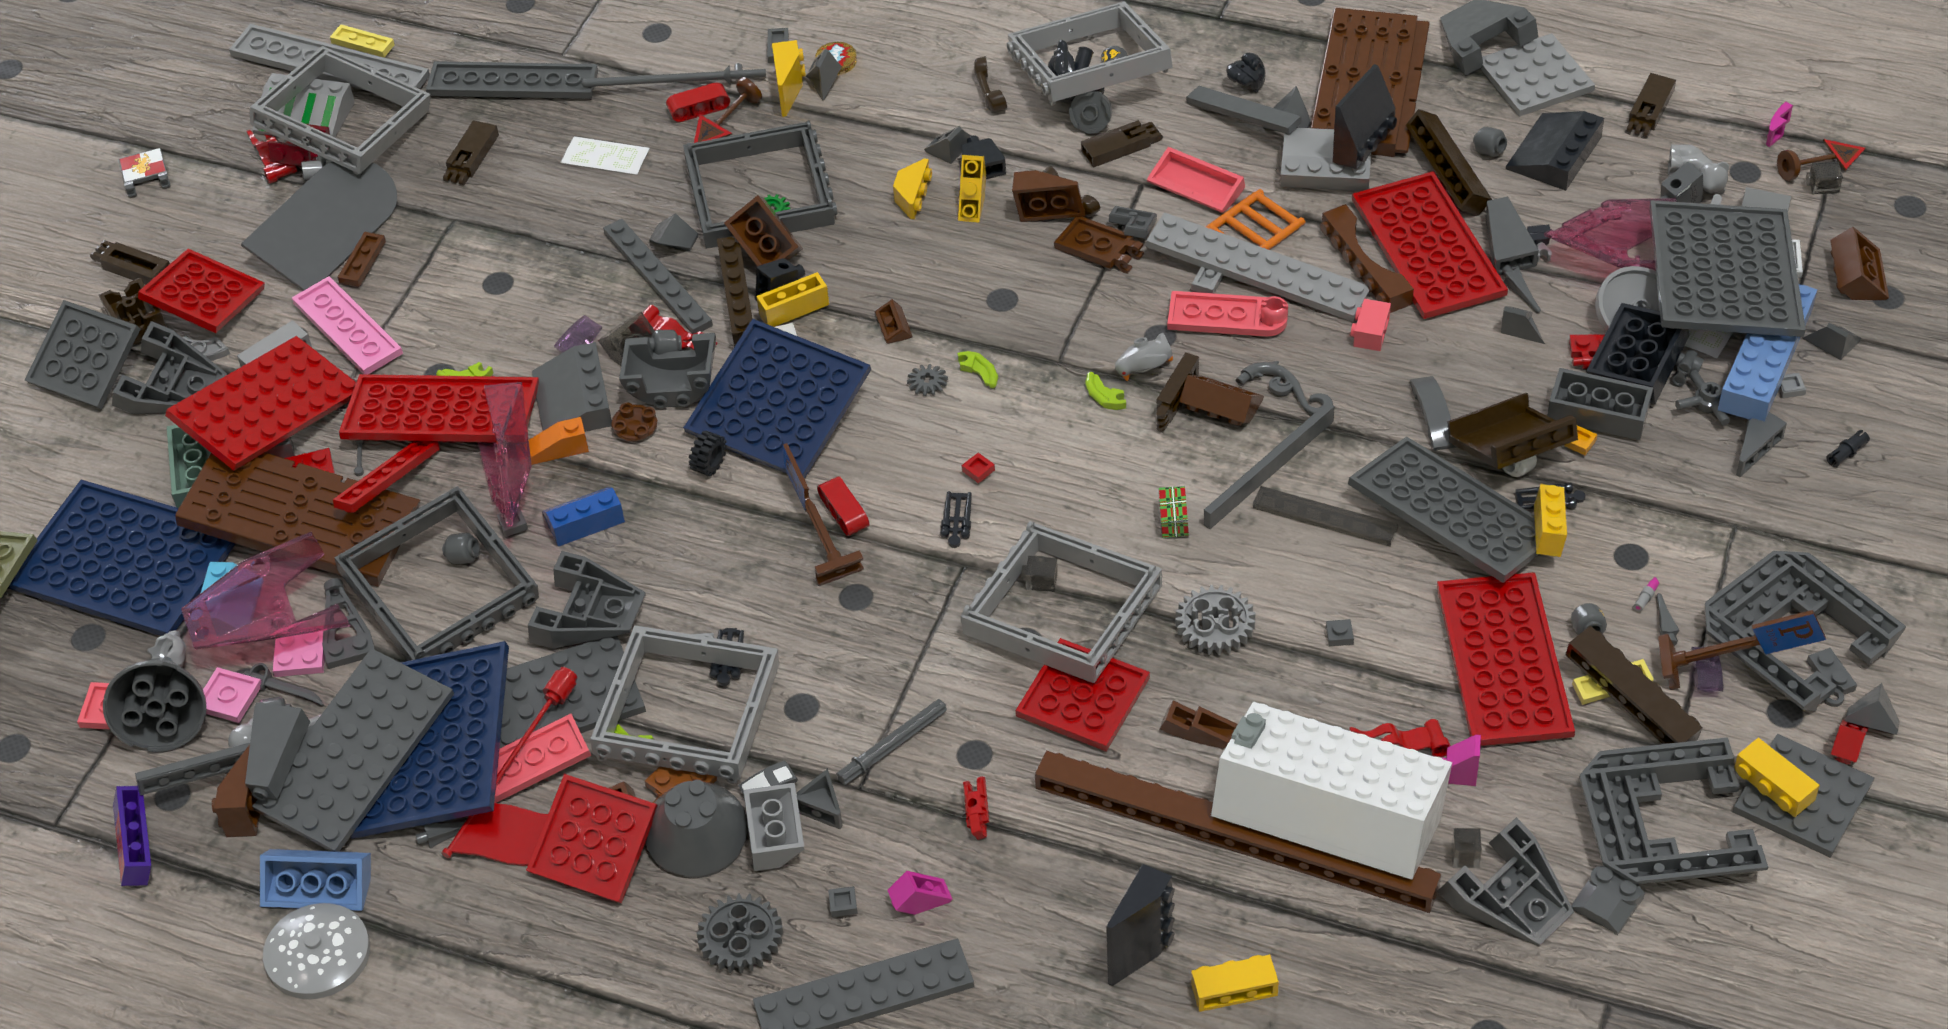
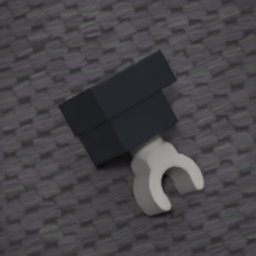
M1550 225L1527 226V231L1539 250L1537 262L1540 260V255H1545L1547 260L1550 261L1552 252L1547 248L1551 234Z

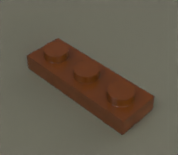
M370 232L363 233L337 277L340 284L360 287L386 242L384 235Z

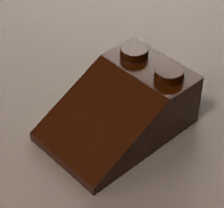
M1037 170L1014 172L1012 192L1020 222L1085 216V209L1077 181Z
M250 744L218 786L216 798L212 799V811L217 814L218 825L223 829L226 838L257 836L260 813L256 812L252 806L258 799L252 795L245 784Z

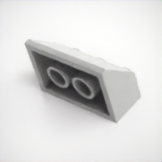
M795 783L744 790L754 871L780 868L804 850Z

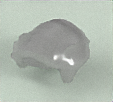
M174 630L158 637L155 646L147 649L152 659L165 656L171 658L180 667L183 666L186 645L181 639L179 631Z

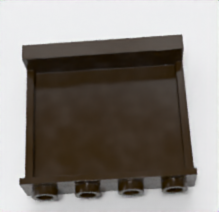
M1523 393L1447 421L1449 443L1496 469L1504 468L1578 440L1575 417L1569 415L1559 420H1554L1529 407L1528 393Z

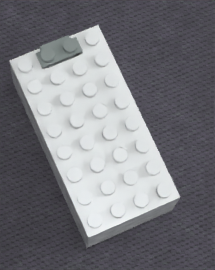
M1253 702L1246 715L1241 718L1232 733L1230 742L1220 757L1211 816L1413 879L1441 820L1452 762L1443 760L1440 757L1420 753L1414 749L1400 747L1387 741H1380L1364 734L1344 730L1338 726L1321 723L1315 719L1298 716L1289 711L1275 709L1266 704Z

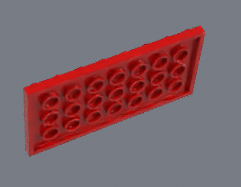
M1434 171L1352 194L1354 205L1396 273L1402 274L1413 287V303L1423 319L1507 296L1508 288Z
M295 336L166 410L165 416L232 470H236L348 403L356 382L302 339Z
M359 374L339 430V436L343 440L523 443L538 392L539 378Z
M1535 572L1514 574L1504 583L1493 576L1437 581V591L1470 737L1481 735L1480 746L1574 737L1575 728Z

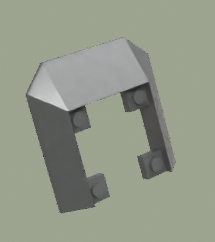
M1772 551L1705 602L1706 633L1719 644L1755 636L1752 625L1782 618L1793 608H1796L1801 613L1813 610L1815 615L1824 611L1858 638L1851 643L1849 650L1868 665L1880 656L1884 658L1906 629L1903 623L1808 552ZM1760 645L1731 652L1802 710L1816 711L1818 705L1836 690V685L1818 671L1814 672L1807 679H1802L1771 653L1765 655Z
M1728 737L1598 752L1580 774L1579 779L1602 864L1634 884L1768 870L1762 845H1758L1753 829L1727 832L1726 841L1729 849L1679 854L1675 837L1648 840L1638 802L1661 800L1662 792L1659 784L1708 779L1712 794L1738 792L1740 785L1733 766L1734 755Z

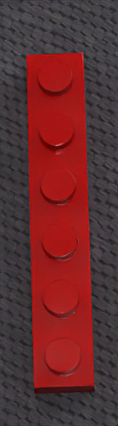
M413 441L333 499L334 508L348 513L356 512L360 507L440 450L439 442Z

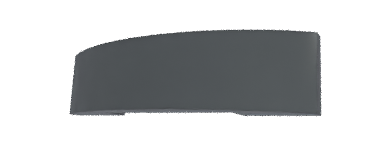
M1433 376L1410 379L1414 397L1419 400L1428 426V437L1433 451L1456 448V446L1449 443L1447 421L1451 420V416L1438 382Z

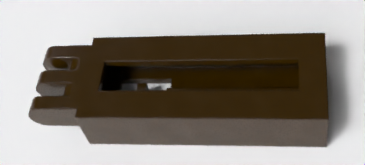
M1650 73L1630 112L1626 132L1631 133L1633 128H1636L1635 135H1640L1643 130V137L1648 138L1651 130H1655L1675 90L1676 79ZM1651 105L1656 106L1652 115H1647L1650 113Z
M475 120L471 122L446 161L447 171L443 176V181L449 182L451 180V183H459V185L464 186L468 179L474 176L499 136L497 125Z
M1137 120L1082 140L1081 152L1094 168L1151 147V144L1161 141L1163 135L1153 122L1141 125L1140 121Z
M103 240L100 244L101 246L95 249L96 252L90 254L92 260L101 263L103 270L131 280L141 278L145 285L170 264L166 259L118 242L111 243Z
M1185 352L1156 399V404H1158L1156 407L1158 431H1164L1181 407L1182 403L1179 401L1187 375H1199V356Z

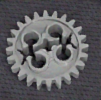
M1210 585L1207 591L1201 586L1200 593L1192 590L1191 597L1185 595L1184 603L1179 602L1178 610H1176L1175 626L1178 627V635H1182L1183 642L1189 641L1190 648L1197 645L1198 652L1206 648L1208 655L1213 650H1216L1218 655H1221L1222 649L1231 653L1232 646L1239 650L1240 642L1247 644V638L1253 636V629H1255L1256 613L1253 612V604H1248V597L1241 599L1240 591L1232 594V587L1227 591H1223V585H1220L1218 590H1215L1213 585ZM1228 609L1232 611L1233 628H1229ZM1199 611H1202L1203 630L1199 629Z

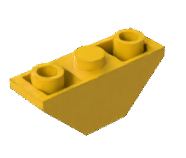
M962 155L958 221L980 223L986 187L984 156Z
M924 158L898 170L893 184L895 203L913 220H915L917 211H921L922 196H926L927 182L932 179V168H929V159Z

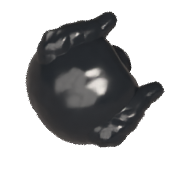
M1060 40L1057 50L1054 51V55L1048 62V67L1056 76L1089 67L1094 52L1088 47H1079L1074 61L1073 56L1068 52L1066 41ZM1100 88L1095 91H1099L1102 94H1104L1105 88ZM1075 96L1062 99L1059 101L1065 104H1071Z

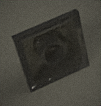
M640 311L598 339V342L610 359L621 366L625 340L629 338H651L655 330Z

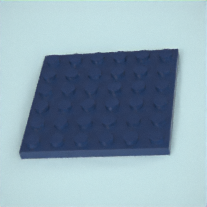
M752 319L683 428L686 433L696 437L702 434L703 431H710L723 436L727 441L725 444L727 445V450L786 474L783 444L787 443L805 479L872 369L867 363Z

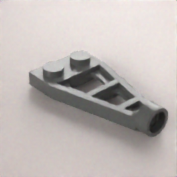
M338 578L329 579L324 583L326 603L322 646L328 669L363 660L371 648L375 650L370 630L347 596L342 580ZM346 607L349 616L334 620L333 611ZM353 626L357 632L356 636L338 641L335 640L337 629Z

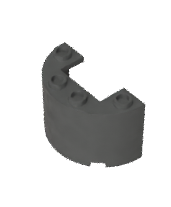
M693 334L692 343L694 350L672 351L660 355L653 353L648 337L626 339L619 377L620 383L627 393L657 408L686 407L704 396L710 386L716 334Z

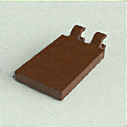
M1075 217L1054 241L1055 249L1109 269L1115 265L1123 273H1128L1133 268L1132 265L1128 264L1132 258L1124 254L1126 251L1137 260H1140L1144 255V252L1140 251L1143 243L1134 241V236L1124 235L1123 231L1084 217Z

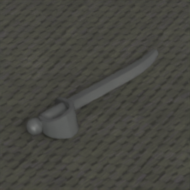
M264 663L255 664L250 671L243 673V675L261 679L260 689L263 691L268 687L307 699L322 707L324 706L323 701L314 692L272 678L271 671ZM262 670L265 671L264 675L257 673Z

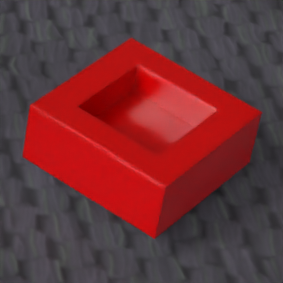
M979 452L961 465L962 472L978 484L995 471V464Z

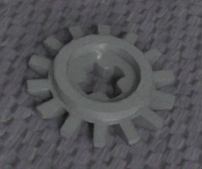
M929 364L927 369L920 365L921 371L913 368L912 371L914 373L908 374L910 379L907 380V384H911L909 389L916 388L915 394L917 395L919 392H923V396H927V393L936 395V390L943 391L941 385L947 386V382L944 380H948V376L943 375L946 371L939 370L940 366H935L931 369L932 364ZM926 376H930V378L933 379L929 380L928 383L924 382V378H926Z

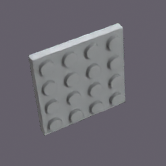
M1552 33L1536 38L1521 47L1516 45L1482 57L1483 64L1480 69L1519 117L1595 90L1593 81Z

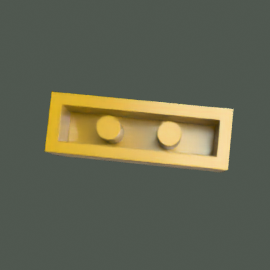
M818 272L756 296L761 319L765 324L773 327L829 305L827 285Z
M1540 484L1534 504L1536 554L1561 557L1567 538L1564 487Z
M1760 738L1754 740L1737 754L1734 769L1738 775L1748 780L1757 787L1760 793L1767 795L1783 811L1790 813L1793 817H1796L1816 800L1820 785Z
M1270 954L1265 956L1255 955L1245 960H1231L1221 965L1201 966L1196 970H1191V986L1199 1012L1278 996L1279 981Z

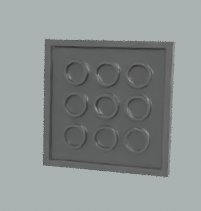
M63 300L25 377V381L102 410L141 328L129 322Z
M1777 734L1770 747L1820 785L1816 800L1796 817H1793L1790 813L1783 811L1767 795L1760 793L1757 787L1748 782L1734 805L1733 813L1831 858L1870 790L1875 777Z

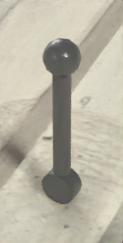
M355 440L357 444V467L354 469L356 476H362L364 474L362 468V445L365 440Z

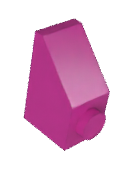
M1474 735L1447 748V757L1441 758L1452 762L1448 784L1476 786L1481 735Z
M906 871L887 890L896 911L913 915L950 903L953 900L944 879Z

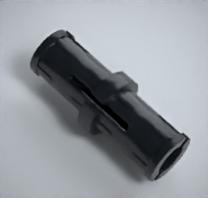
M1858 430L1849 439L1841 441L1839 447L1826 456L1827 462L1830 465L1833 464V467H1838L1848 457L1852 458L1855 456L1857 450L1870 441L1869 435L1866 432L1863 433V430Z

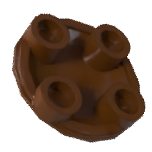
M626 402L621 404L620 410L613 416L611 426L619 438L626 441H639L653 434L657 428L658 420L654 408L632 405Z

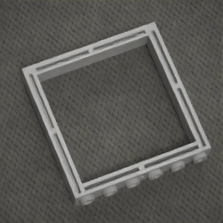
M1125 1L1008 34L1009 42L1006 43L1008 53L1012 54L1013 61L1019 62L1023 71L1026 70L1030 79H1033L1036 86L1042 89L1043 94L1049 97L1051 106L1055 105V101L1163 71V73H1167L1168 69L1173 68L1170 48ZM1117 27H1122L1123 31H1126L1144 50L1143 52L1058 76L1049 69L1035 52L1039 49L1057 45L1060 40L1068 42Z
M321 46L250 106V124L258 130L267 131L344 166L358 175L429 111L430 94ZM323 72L330 73L403 106L358 148L278 112Z
M1029 521L1018 543L1010 548L1006 559L999 563L996 572L987 579L981 592L974 596L972 604L964 607L960 618L963 634L1095 683L1162 587V569ZM1038 550L1136 586L1089 654L989 617Z
M634 625L590 739L593 755H596L600 761L614 758L626 762H637L650 766L696 772L701 775L720 776L727 779L729 783H737V780H740L779 667L778 649ZM648 652L758 671L730 753L614 733L644 654Z

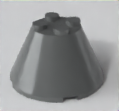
M165 656L139 662L120 671L109 683L103 699L104 718L112 733L125 744L131 747L135 745L145 748L149 752L169 751L189 742L201 729L207 710L206 697L199 682L188 671L173 662L171 658Z
M701 780L687 781L669 789L654 802L657 804V808L646 839V846L654 861L670 873L671 871L684 875V878L708 877L726 869L740 855V850L744 845L745 839H747V818L741 803L727 789Z

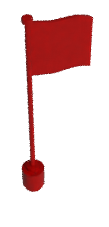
M566 667L556 670L544 687L543 693L547 702L497 774L496 785L550 705L564 704L576 686L578 677L572 670ZM494 803V811L469 816L448 848H444L441 854L446 858H450L453 853L476 855L509 865L528 866L548 814L534 812L513 805Z

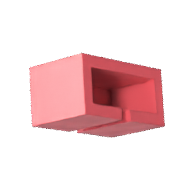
M1370 299L1363 300L1362 307H1357L1355 316L1357 324L1353 323L1350 336L1354 337L1353 347L1381 351L1385 338L1384 333L1387 331L1390 320L1391 303Z

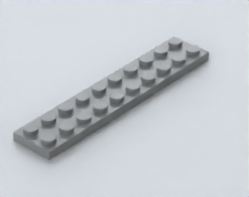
M249 24L229 49L231 56L293 71L321 46H324L418 89L422 87L430 76L429 69L254 24ZM323 72L317 77L328 81L350 83L327 72ZM350 83L351 87L365 90L359 86Z
M1165 212L1146 240L1147 248L1204 267L1205 269L1213 270L1216 273H1222V275L1351 322L1355 321L1357 307H1362L1363 300L1367 299L1370 294V289L1365 284Z

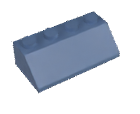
M269 849L260 855V907L301 908L311 904L331 903L350 910L362 911L371 880V853Z

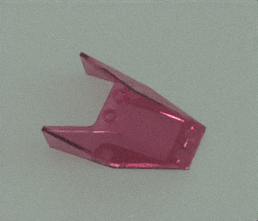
M309 532L243 560L182 607L181 611L195 650L271 640L351 626L338 604L296 621L285 587L324 555L313 533Z

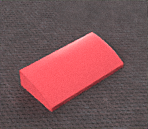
M1171 147L1166 149L1146 179L1147 182L1221 213L1225 212L1236 201L1245 188L1244 177Z

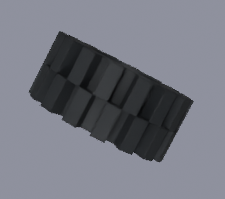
M703 431L702 434L697 436L698 440L694 441V447H691L690 451H692V454L689 455V459H691L689 465L693 471L706 476H712V474L716 473V469L719 470V464H722L724 461L722 458L726 455L724 450L727 449V445H725L727 441L723 436L710 431Z

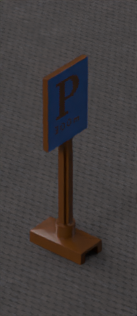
M783 444L784 468L827 553L826 558L828 562L815 566V579L818 585L821 586L863 571L864 567L861 563L863 556L860 550L845 556H841L840 552L836 550L815 504L809 498V488L788 444Z
M1813 610L1754 624L1752 629L1755 636L1688 652L1685 650L1676 652L1671 638L1668 634L1658 636L1662 674L1664 679L1668 678L1669 689L1674 690L1680 688L1678 667L1687 666L1690 662L1758 645L1762 647L1766 655L1824 641L1826 636Z

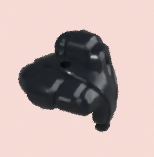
M1245 53L1241 60L1234 61V63L1227 66V77L1231 81L1244 86L1251 85L1254 92H1258L1265 82L1266 72L1264 64L1260 57L1254 53Z

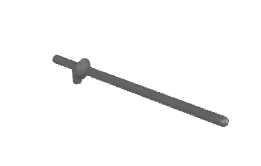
M737 63L734 66V71H730L729 65L724 71L583 79L581 84L583 87L725 80L731 85V79L766 77V69L743 70L742 64Z

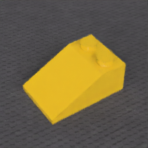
M797 40L772 43L782 117L787 116L803 86L802 77H806L805 66L800 64V61H804L803 49H798Z

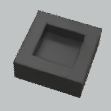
M520 507L497 514L505 537L528 529Z
M1351 619L1326 621L1329 647L1354 645Z
M854 886L828 890L831 917L858 914Z

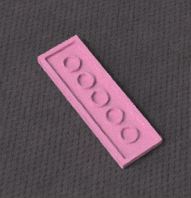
M329 276L292 297L293 304L363 374H370L403 354L402 348Z

